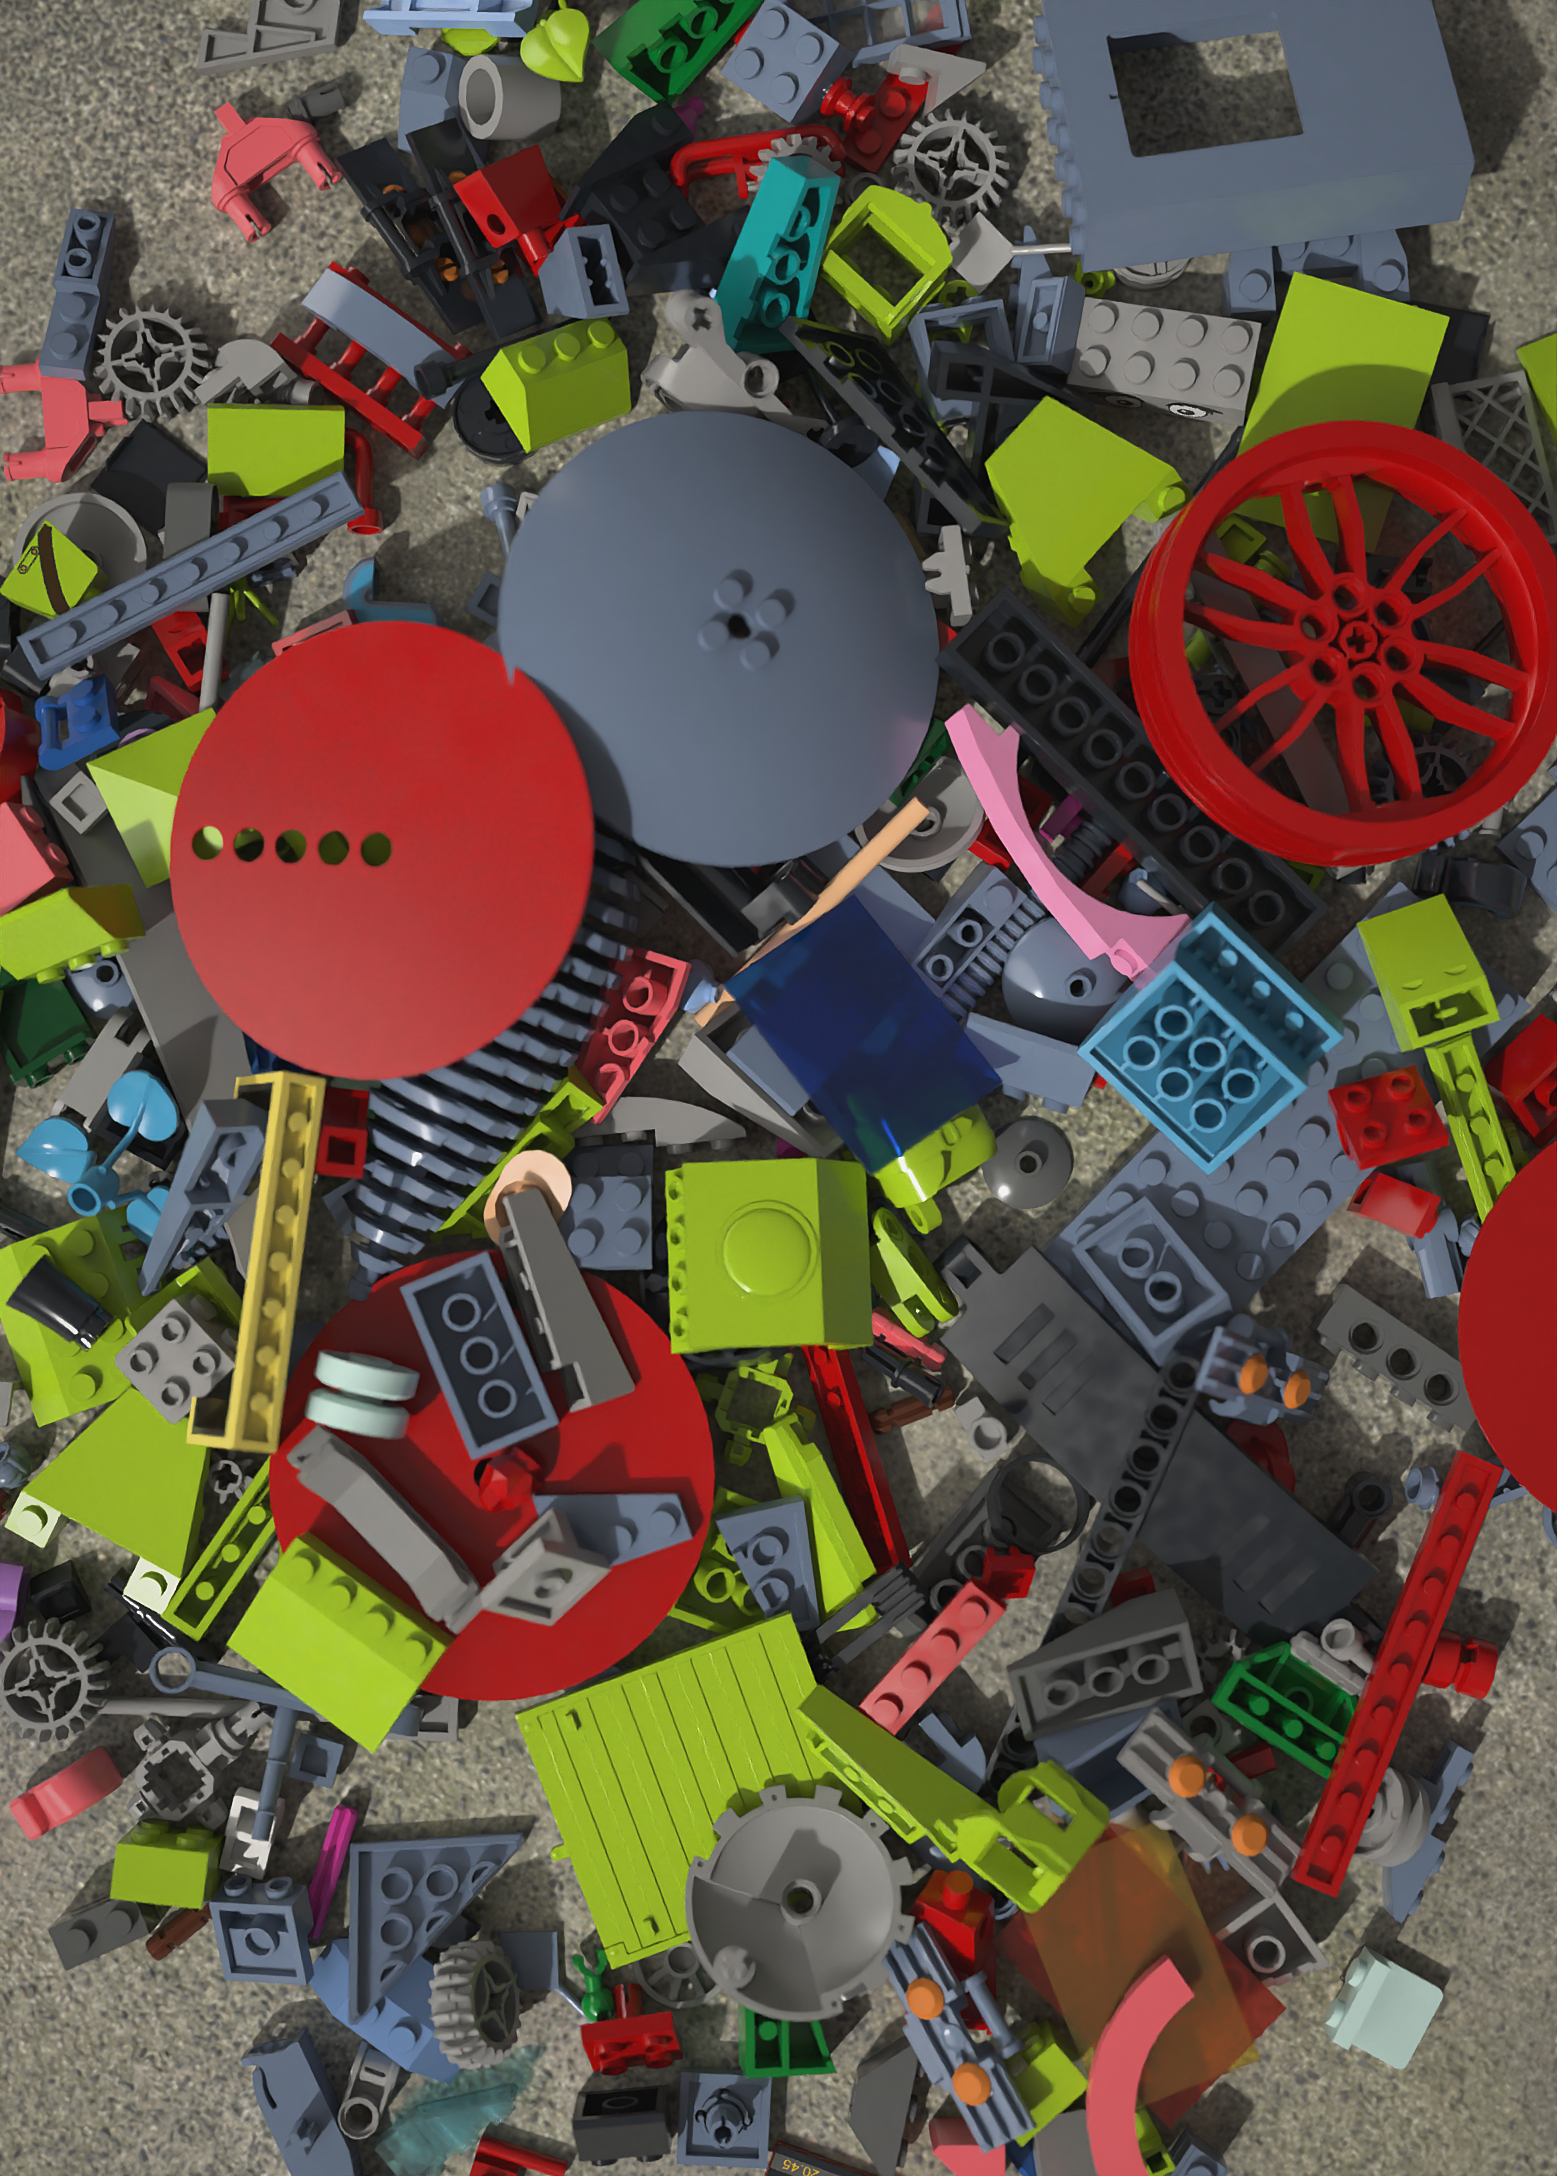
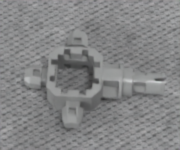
M251 1700L231 1717L224 1716L220 1720H212L201 1730L184 1728L170 1740L165 1735L168 1731L157 1720L148 1719L134 1731L135 1740L142 1751L147 1749L151 1755L136 1767L135 1784L140 1791L128 1803L127 1808L130 1814L137 1821L146 1820L156 1812L163 1819L179 1821L195 1809L198 1813L196 1818L202 1825L209 1830H215L229 1818V1812L220 1797L216 1799L213 1793L226 1781L227 1767L241 1755V1749L248 1743L247 1738L268 1721L275 1718L276 1712L273 1705H269L265 1710L260 1711L259 1709L265 1703ZM175 1750H178L181 1755L187 1751L191 1755L189 1761L197 1771L202 1769L206 1774L201 1778L205 1784L188 1798H185L182 1793L175 1797L171 1792L175 1789L166 1777L162 1780L158 1775L162 1770L159 1763Z

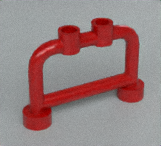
M345 427L344 445L351 447L355 453L356 496L365 511V514L347 523V531L357 535L379 534L383 532V512L374 509L373 454L371 445L364 435L353 428ZM223 495V512L219 513L218 534L234 526L236 522L246 520L250 516H254L288 497L241 499V496Z

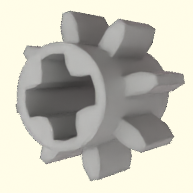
M231 1448L227 1458H224L223 1454L218 1450L211 1453V1458L215 1464L209 1466V1484L205 1486L204 1493L212 1490L220 1493L219 1501L221 1504L228 1501L232 1492L240 1499L246 1491L243 1486L246 1483L251 1484L255 1478V1475H250L249 1468L255 1461V1458L252 1457L244 1460L238 1457L239 1449ZM232 1465L231 1472L238 1475V1480L227 1485V1477L220 1475V1470Z

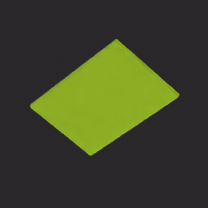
M1294 271L1236 458L1270 437L1288 430L1320 422L1363 420L1395 424L1414 429L1450 317L1421 309L1416 305H1407L1336 284L1328 279L1323 280ZM1364 482L1354 483L1353 487L1364 526L1365 552L1374 554L1394 493ZM1326 489L1303 494L1315 537L1339 546L1332 494H1327ZM1280 495L1248 500L1232 512L1248 517L1252 521H1261L1286 529Z

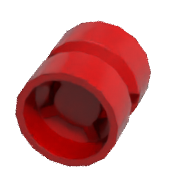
M1441 1628L1420 1683L1441 1689H1446L1452 1684L1455 1692L1481 1700L1484 1699L1490 1691L1498 1662L1497 1644L1474 1636H1468L1463 1641L1458 1632Z

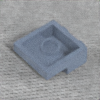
M244 1874L232 1876L224 1881L209 1901L224 1979L307 1985L314 1976L307 1934L314 1926L307 1886L293 1885L292 1879L289 1877H277L267 1883H252L251 1877Z

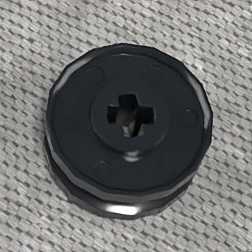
M485 370L468 376L456 391L451 410L454 429L468 452L484 464L498 467L517 465L533 456L537 450L527 453L507 420L502 424H497L495 411L499 410V407L480 378Z

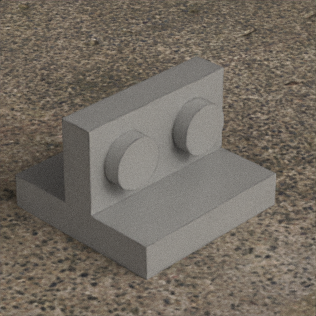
M551 1508L492 1564L497 1577L479 1596L486 1610L552 1626L611 1569L605 1555L578 1547L565 1512Z

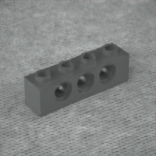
M1338 1283L1308 1327L1319 1334L1315 1342L1335 1356H1338L1342 1350L1354 1358L1356 1361L1352 1367L1368 1379L1375 1382L1378 1376L1389 1382L1393 1385L1389 1393L1406 1405L1413 1407L1415 1402L1421 1404L1430 1411L1426 1418L1444 1431L1450 1433L1454 1427L1467 1432L1476 1417L1465 1388L1461 1363L1350 1286ZM1366 1323L1372 1331V1338L1367 1346L1358 1348L1353 1342L1352 1333L1357 1325ZM1402 1348L1408 1354L1409 1364L1403 1372L1395 1373L1390 1366V1357L1394 1351ZM1440 1374L1445 1379L1446 1389L1442 1396L1433 1399L1427 1391V1384L1434 1375Z

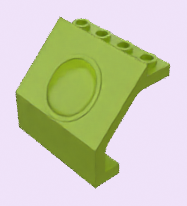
M820 1158L682 1163V1168L665 1171L671 1353L689 1354L725 1348L828 1345V1349L834 1350L873 1346L866 1173L864 1163Z

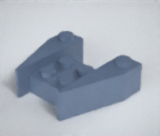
M1395 229L1229 252L1220 285L1222 316L1224 318L1262 323L1261 327L1268 326L1276 312L1274 282L1291 281L1294 271L1319 279L1352 277L1353 289L1407 305L1410 302L1407 256Z

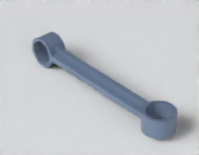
M173 1645L162 1649L153 1657L150 1664L149 1673L151 1681L159 1690L165 1693H178L188 1687L320 1715L268 1675L200 1661L189 1648ZM179 1652L188 1658L191 1664V1673L183 1684L172 1687L161 1679L158 1664L160 1659L166 1654ZM409 1704L390 1733L417 1737L424 1709Z

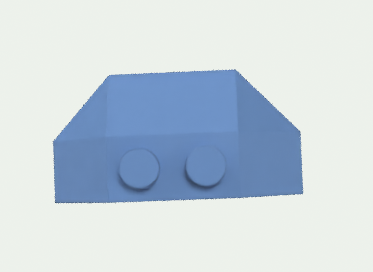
M332 1937L313 1963L314 1976L309 1982L332 2015L407 2071L450 2084L461 2069L458 2064H450L447 2054L440 2051V2039L433 2037L435 2025L434 2021L429 2019L432 2014V2006L428 1999L432 1997L429 1981L435 1978L433 1971L435 1963L422 1954L358 2025H350L348 2023L349 1937Z

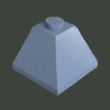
M409 46L400 92L398 150L400 152L413 154L405 137L407 133L456 117L478 167H485L490 139L473 137L465 127L460 114L458 99L459 83L463 69L468 63L467 61L454 54Z

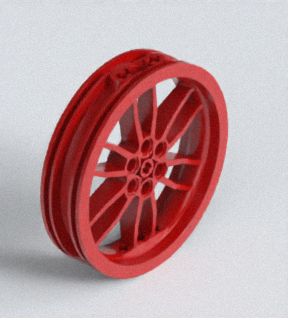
M1338 420L1306 425L1270 437L1239 455L1209 481L1202 491L1171 521L1160 536L1145 564L1135 593L1129 627L1130 675L1137 708L1144 728L1161 762L1178 786L1195 805L1224 829L1259 849L1292 861L1326 867L1378 865L1419 853L1447 838L1458 835L1460 832L1483 821L1499 810L1534 775L1556 739L1557 559L1533 516L1519 498L1496 475L1463 451L1431 435L1411 428L1383 422ZM1364 482L1398 494L1418 505L1441 522L1401 557L1378 589L1370 586L1367 582L1364 526L1353 487L1354 483ZM1325 489L1327 494H1332L1339 536L1338 575H1334L1313 533L1303 494ZM1280 495L1289 546L1310 598L1262 570L1209 553L1204 549L1206 543L1220 524L1248 500ZM1450 530L1467 550L1473 552L1476 556L1474 558L1476 563L1445 590L1416 605H1412L1410 599L1400 588L1423 554ZM1193 570L1246 592L1284 619L1282 624L1245 620L1185 599ZM1483 573L1493 591L1503 618L1508 640L1510 666L1471 650L1417 640L1413 636L1411 625L1457 596ZM1334 593L1341 595L1346 600L1347 610L1341 608L1336 603ZM1377 609L1382 610L1387 615L1389 626L1379 620ZM1302 621L1312 625L1316 633L1315 638H1311L1304 632ZM1183 622L1229 641L1285 651L1290 656L1291 667L1256 687L1214 724H1211L1197 696L1190 675L1184 645ZM1353 644L1354 647L1349 648L1348 645ZM1387 653L1397 659L1399 670L1390 666L1387 661ZM1312 666H1317L1323 671L1326 679L1325 683L1318 681L1314 677ZM1421 667L1451 670L1509 689L1504 720L1457 700L1419 674ZM1355 681L1365 687L1367 699L1357 694ZM1290 686L1294 694L1302 700V703L1279 737L1251 764L1245 767L1222 741L1219 733L1254 703ZM1393 694L1439 720L1491 737L1496 741L1476 771L1452 793L1423 799L1414 747ZM1325 702L1331 704L1335 709L1338 766L1350 809L1348 813L1332 816L1314 811L1286 798L1256 777L1258 772L1300 736ZM1365 715L1368 716L1389 759L1400 798L1399 801L1377 806L1375 801L1371 802L1363 757Z

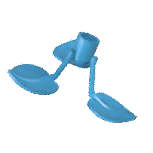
M133 1070L121 1076L109 1091L107 1101L109 1114L116 1122L130 1128L101 1166H96V1152L89 1151L90 1139L87 1133L73 1121L58 1116L47 1118L37 1125L28 1139L18 1148L16 1155L37 1169L55 1178L72 1183L73 1185L68 1190V1200L71 1206L82 1215L93 1216L106 1204L109 1208L114 1209L120 1203L133 1200L127 1208V1223L135 1236L147 1246H150L170 1188L160 1185L154 1187L148 1195L139 1189L117 1195L120 1179L112 1166L135 1138L137 1132L153 1141H161L170 1137L179 1124V1110L169 1090L156 1076H153L148 1071ZM195 1244L186 1253L188 1260L193 1253Z

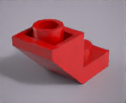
M1372 1171L1356 1188L1346 1211L1360 1218L1377 1221L1405 1236L1423 1239L1424 1234L1429 1233L1438 1221L1440 1211L1437 1207L1441 1197L1380 1172Z

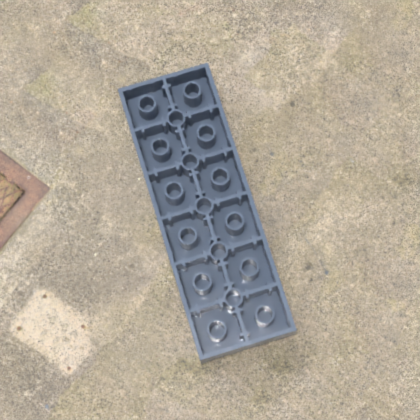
M1401 881L1389 886L1298 980L1345 1024L1344 1038L1310 1067L1308 1088L1209 1176L1156 1128L1040 1249L1156 1367L1157 1365L1132 1336L1072 1251L1074 1246L1146 1196L1229 1295L1234 1316L1376 1168L1373 1167L1359 1171L1355 1160H1349L1346 1157L1337 1133L1336 1118L1328 1103L1327 1090L1415 1065L1434 1105L1436 1106L1441 1100L1424 1049L1439 1041L1401 1052L1356 923L1420 902L1421 900ZM1473 951L1486 976L1500 1016L1498 1021L1466 1031L1471 1032L1479 1059H1481L1531 1005ZM1233 1316L1227 1321H1225L1223 1324H1221L1219 1327L1223 1328L1233 1318ZM1216 1329L1191 1347L1200 1352L1213 1338ZM1178 1362L1171 1367L1174 1376L1176 1377L1188 1363Z

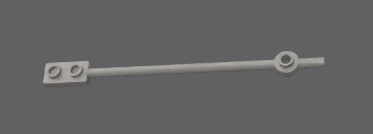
M418 1692L410 1703L424 1709L418 1736L412 1737L389 1732L385 1738L390 1740L457 1742L459 1739L460 1699L431 1692ZM66 1694L67 1701L63 1703L65 1712L72 1710L80 1694ZM105 1695L108 1698L107 1703L102 1707H93L100 1714L223 1718L224 1716L231 1717L250 1701ZM21 1696L31 1708L36 1711H42L39 1701L34 1697ZM265 1703L259 1710L263 1711L271 1704ZM299 1711L297 1721L330 1722L321 1715Z

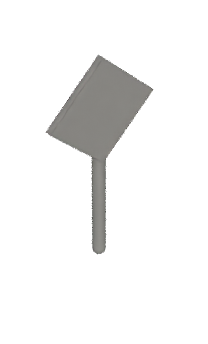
M981 212L974 216L949 245L953 257L951 266L979 294H982L1016 255L1071 252L1070 243L1014 246Z

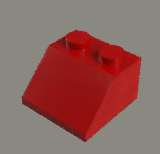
M1541 1013L1529 1026L1523 1028L1518 1036L1498 1056L1492 1058L1483 1069L1495 1104L1540 1149L1557 1135V1024Z

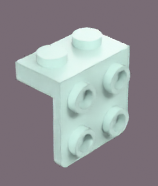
M1364 1946L1359 1957H1356L1350 1964L1346 1973L1345 1984L1338 1997L1330 2002L1324 2015L1322 2027L1332 2042L1349 2050L1353 2044L1397 2069H1403L1408 2065L1441 2003L1443 1993L1437 1985Z

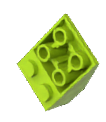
M1444 894L1356 923L1401 1052L1413 1050L1500 1020L1486 976Z

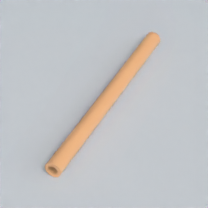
M915 796L817 894L819 900L804 917L793 925L788 923L784 925L723 986L720 1000L716 1004L707 1003L694 1015L698 1024L704 1027L737 1000L749 993L931 813L929 808Z

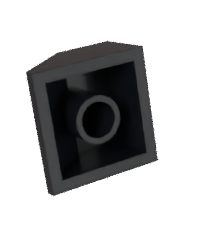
M668 2085L578 2093L572 2116V2131L579 2162L591 2161V2164L594 2166H608L618 2162V2158L636 2157V2160L639 2162H653L662 2159L663 2154H671L672 2129Z

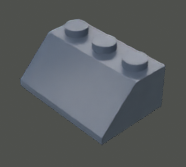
M972 1012L965 1017L949 1069L958 1071L962 1079L968 1084L981 1087L983 1080L1000 1085L998 1093L1024 1101L1025 1095L1029 1094L1043 1099L1041 1107L1064 1115L1067 1114L1068 1108L1076 1110L1081 1107L1096 1071L1076 1053L1078 1048L1076 1046Z

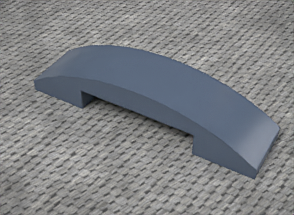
M328 268L301 303L302 307L338 332L340 330L404 376L409 384L418 391L419 389L414 378L415 365L432 359L436 362L443 361L445 364L456 361L446 350L398 313ZM468 376L453 381L452 387L446 389V394L431 400L443 409H446L454 399L456 391Z

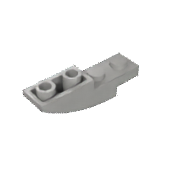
M619 1097L601 1125L586 1121L570 1134L576 1139V1147L602 1145V1136L620 1134L621 1142L646 1140L647 1131L655 1130L656 1147H667V1155L694 1152L693 1143L711 1142L712 1150L738 1147V1138H747L746 1128L722 1115L679 1101L648 1097Z

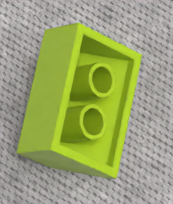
M607 317L583 319L502 348L480 377L527 453L626 416L631 411L627 349Z
M131 883L66 888L0 917V965L17 980L37 978L39 984H46L65 978L64 970L68 968L71 971H77L98 964L97 956L112 957L130 951L129 943L146 936Z

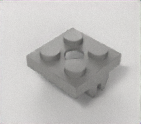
M952 525L941 528L937 545L938 553L922 562V568L925 571H930L925 575L927 580L925 582V590L936 593L931 594L934 610H946L948 627L956 633H960L970 622V619L976 616L975 609L979 608L976 582H968L967 574L970 572L969 565L972 564L969 537H961L959 525Z

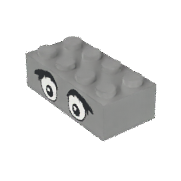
M1085 297L1067 386L1082 392L1094 404L1244 426L1262 323Z

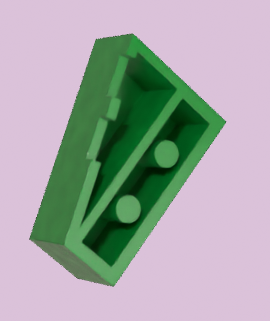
M738 2002L739 2065L746 2079L837 2073L819 2020L788 2021L772 2018L757 2013Z

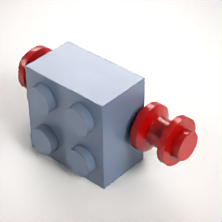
M765 0L756 16L752 20L747 18L731 36L730 39L737 43L736 48L722 69L721 74L794 126L808 125L820 109V114L827 119L832 118L836 114L844 119L843 130L849 135L855 134L858 130L864 132L872 124L877 114V109L874 107L875 96L870 92H865L858 96L852 92L853 81L845 75L840 77L853 57L854 52L780 0Z

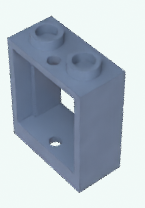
M975 296L963 300L961 306L945 309L944 303L927 305L918 310L919 314H916L907 326L924 406L940 428L968 424L970 422L972 401H941V398H935L927 387L931 356L927 334L984 324L989 350L1015 362L1002 299L988 301L987 296Z

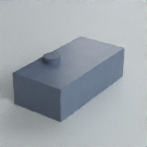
M487 1251L400 1288L472 1461L560 1423L495 1266Z

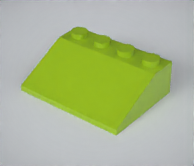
M306 1532L294 1539L269 1574L226 1645L374 1754L455 1639L310 1532Z

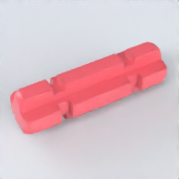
M876 1307L873 1309L872 1325L874 1335L879 1337L882 1334L886 1337L884 1341L900 1352L915 1359L918 1357L922 1360L920 1364L931 1372H936L940 1369L948 1355L945 1348L935 1342L930 1345L926 1342L928 1339L926 1336L921 1338L914 1336L900 1319H897L896 1322L890 1319L892 1314L883 1308Z

